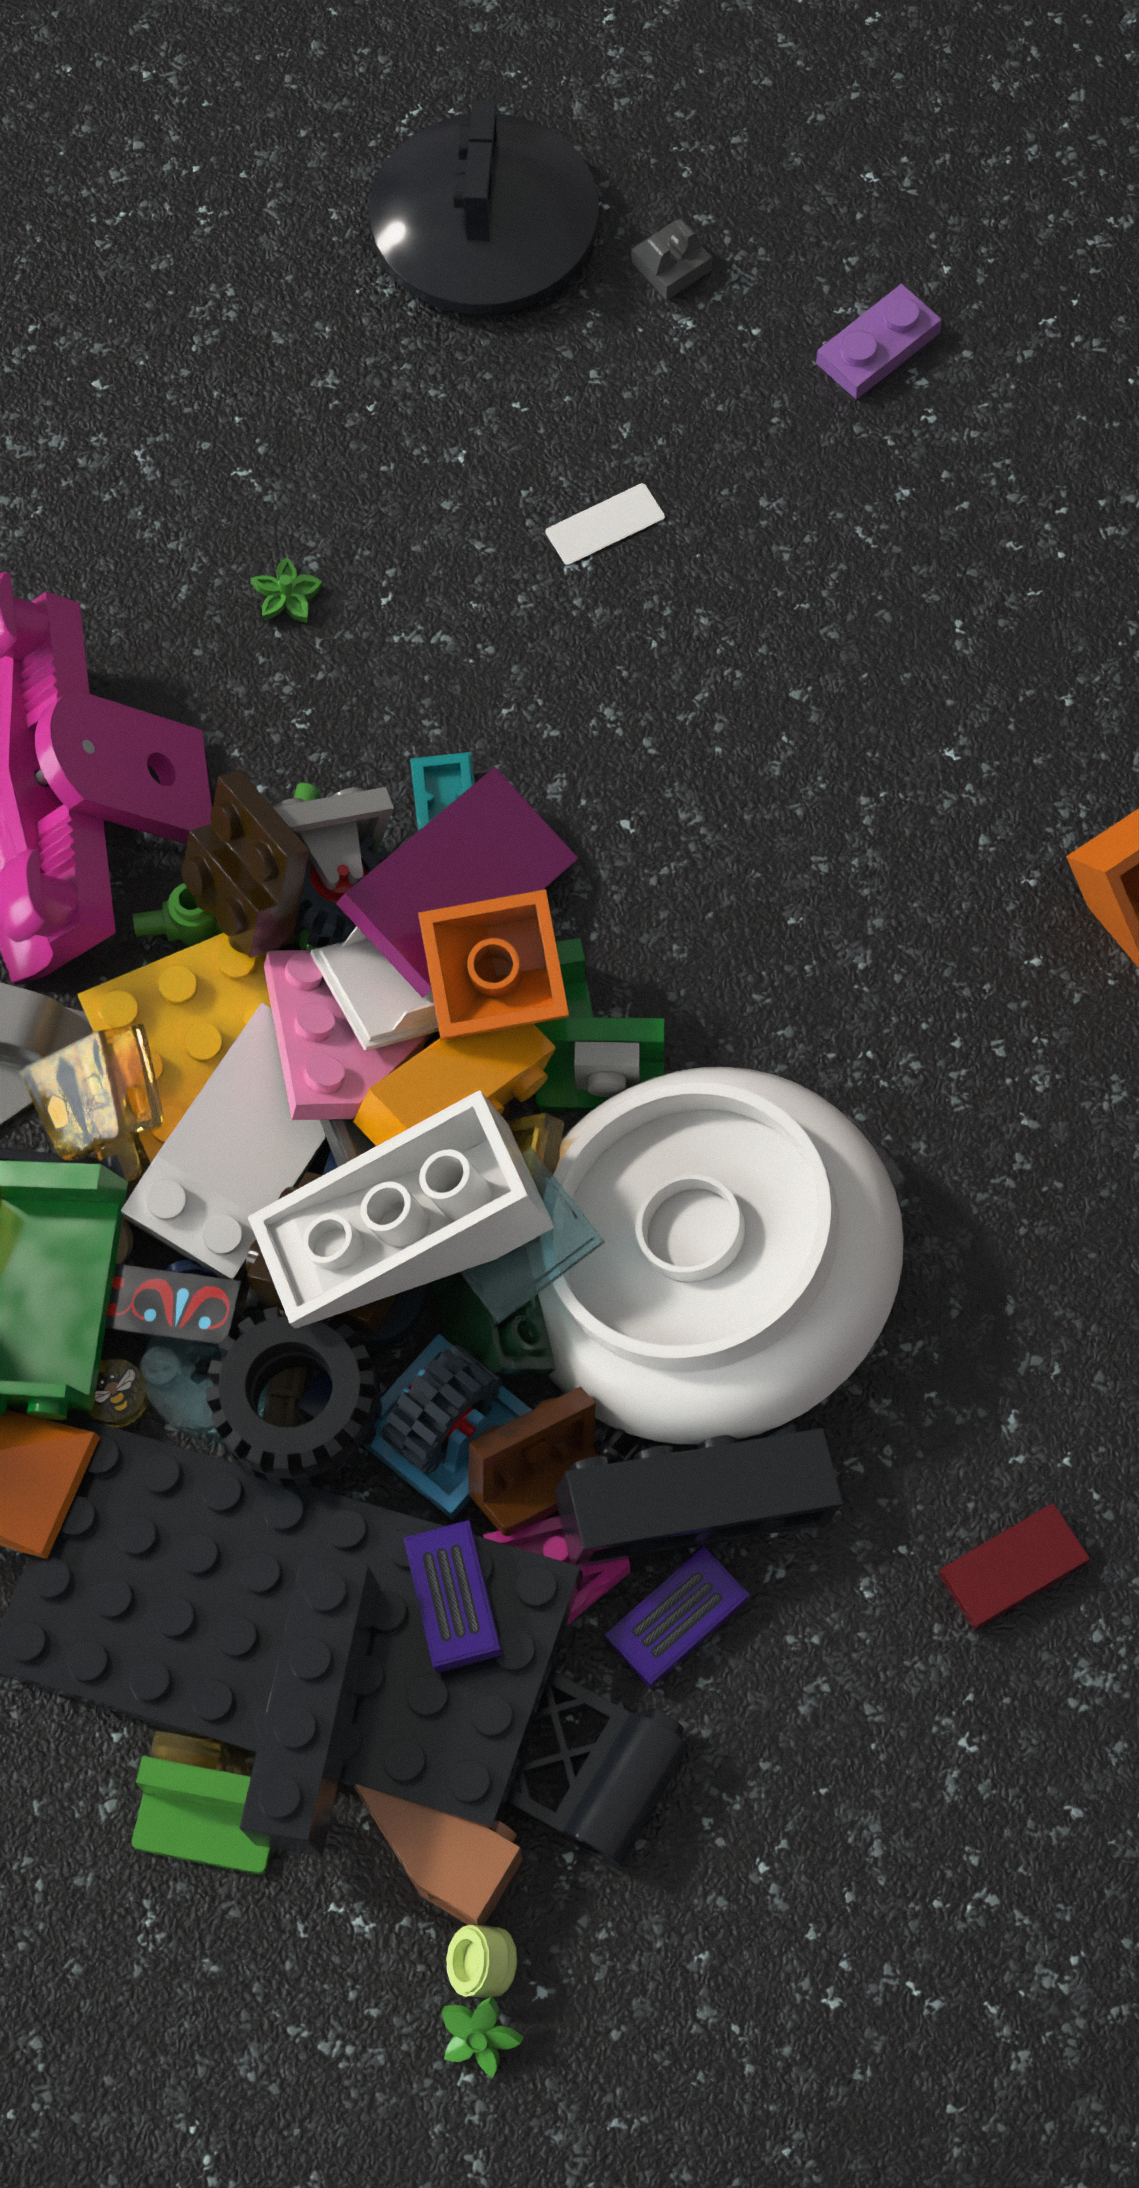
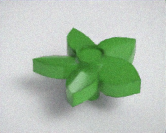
M288 557L278 564L276 578L267 575L250 578L253 588L259 593L268 596L262 605V621L277 616L285 608L291 618L307 623V600L319 592L323 582L309 574L297 576L296 568Z
M493 1996L482 2001L474 2012L463 2005L444 2006L441 2012L446 2028L454 2035L448 2044L444 2060L462 2062L469 2059L474 2053L479 2066L492 2079L500 2062L498 2049L514 2048L521 2044L524 2038L512 2028L495 2025L499 2018V2006Z

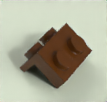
M581 1386L558 1398L547 1399L541 1402L534 1410L502 1426L491 1427L478 1438L469 1442V1496L502 1535L511 1536L557 1512L558 1507L554 1491L565 1471H570L569 1467L575 1462L600 1456L594 1449L596 1403Z

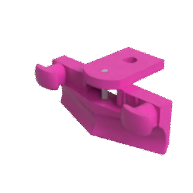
M1 572L0 951L12 983L23 985L44 978L116 933L104 820L187 844L190 830L211 824L210 811L212 806L202 730L90 694L80 603L47 591L31 602L15 597L12 594L11 574L9 572ZM147 765L156 772L160 784L151 776Z

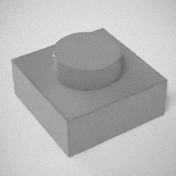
M575 1042L574 1068L576 1090H588L590 1094L599 1097H612L631 1086L639 1084L640 1044Z

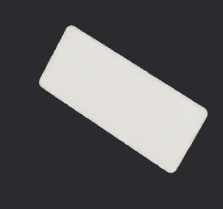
M641 483L547 528L545 533L564 564L570 565L663 520L665 515L647 486Z

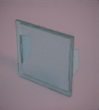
M531 1147L522 1153V1156L555 1228L498 1259L467 1268L460 1272L498 1323L605 1243L604 1239Z

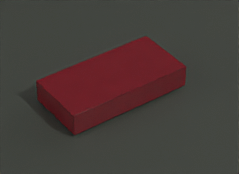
M1051 1503L940 1568L938 1575L972 1629L976 1631L1088 1565L1090 1558L1055 1504Z

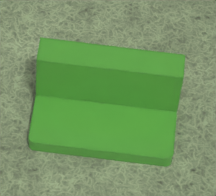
M142 1756L136 1784L143 1792L132 1837V1846L137 1851L262 1875L266 1872L271 1848L254 1845L239 1828L251 1777Z

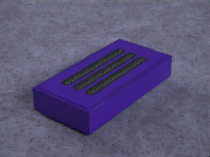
M467 1520L404 1537L431 1661L436 1673L502 1656V1648L470 1521Z
M703 1546L605 1634V1641L651 1690L749 1601L750 1594Z

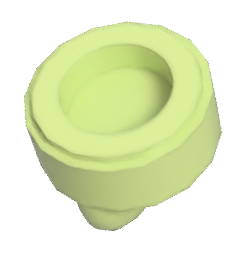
M467 1925L458 1930L448 1947L446 1958L447 1973L451 1985L458 1994L465 1997H497L507 1992L514 1980L517 1967L516 1946L511 1935L505 1929L484 1925Z

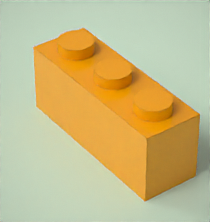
M534 1024L442 1041L440 1038L371 1086L353 1122L375 1146H378L479 1090L482 1091L501 1115L504 1111L503 1105L516 1097L520 1102H524L542 1087L548 1078V1075L543 1070L556 1047Z

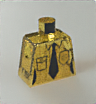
M143 1023L97 1031L19 1070L24 1085L59 1157L65 1161L97 1155L100 1164L126 1181H131L144 1175L133 1140L161 1128L164 1115L147 1033Z

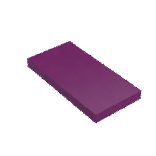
M494 767L350 888L336 904L423 998L432 988L418 912L544 890L568 869L578 857L499 770Z

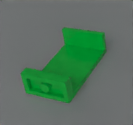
M0 1160V1416L7 1415L8 1406L27 1407L28 1415L51 1420H65L68 1410L93 1411L123 1218L121 1209L125 1205L128 1181L102 1164Z

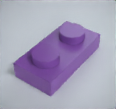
M901 283L817 350L816 364L857 400L936 337L941 331L942 319Z

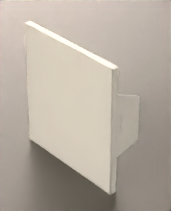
M357 926L345 942L311 950L310 955L364 1051L439 1031L432 990L422 998Z

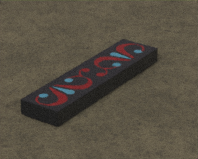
M115 1264L105 1332L219 1348L218 1346L226 1335L235 1341L238 1339L240 1331L238 1324L242 1322L249 1286L237 1280Z

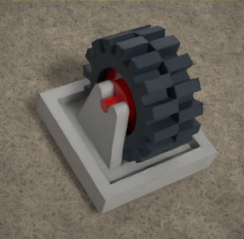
M352 787L341 790L332 797L310 801L291 798L273 806L275 811L310 850L294 935L298 936L304 929L309 931L307 944L317 947L320 937L328 939V946L341 943L343 939L347 940L356 927L336 902L389 856L384 848L378 852L394 810L386 787L365 791L359 787Z

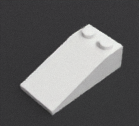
M261 1003L159 1150L121 1209L124 1219L187 1259L194 1260L202 1268L210 1269L218 1278L237 1281L246 1269V1258L249 1248L256 1240L248 1216L277 1201L285 1188H297L327 1140L320 1120L291 1119L272 1009L269 1006Z
M481 1090L248 1216L289 1323L295 1329L493 1261L555 1228L508 1123Z

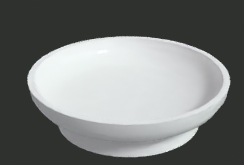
M701 1067L675 1071L631 1086L607 1099L577 1122L552 1149L533 1179L555 1228L514 1249L512 1254L513 1287L519 1317L526 1338L538 1362L559 1389L566 1394L581 1386L596 1403L595 1418L611 1427L625 1430L630 1435L673 1444H700L707 1439L722 1435H730L739 1440L781 1426L809 1411L848 1379L878 1339L891 1312L903 1264L904 1239L901 1212L896 1192L886 1167L875 1148L863 1133L835 1106L811 1090L773 1074L733 1067Z

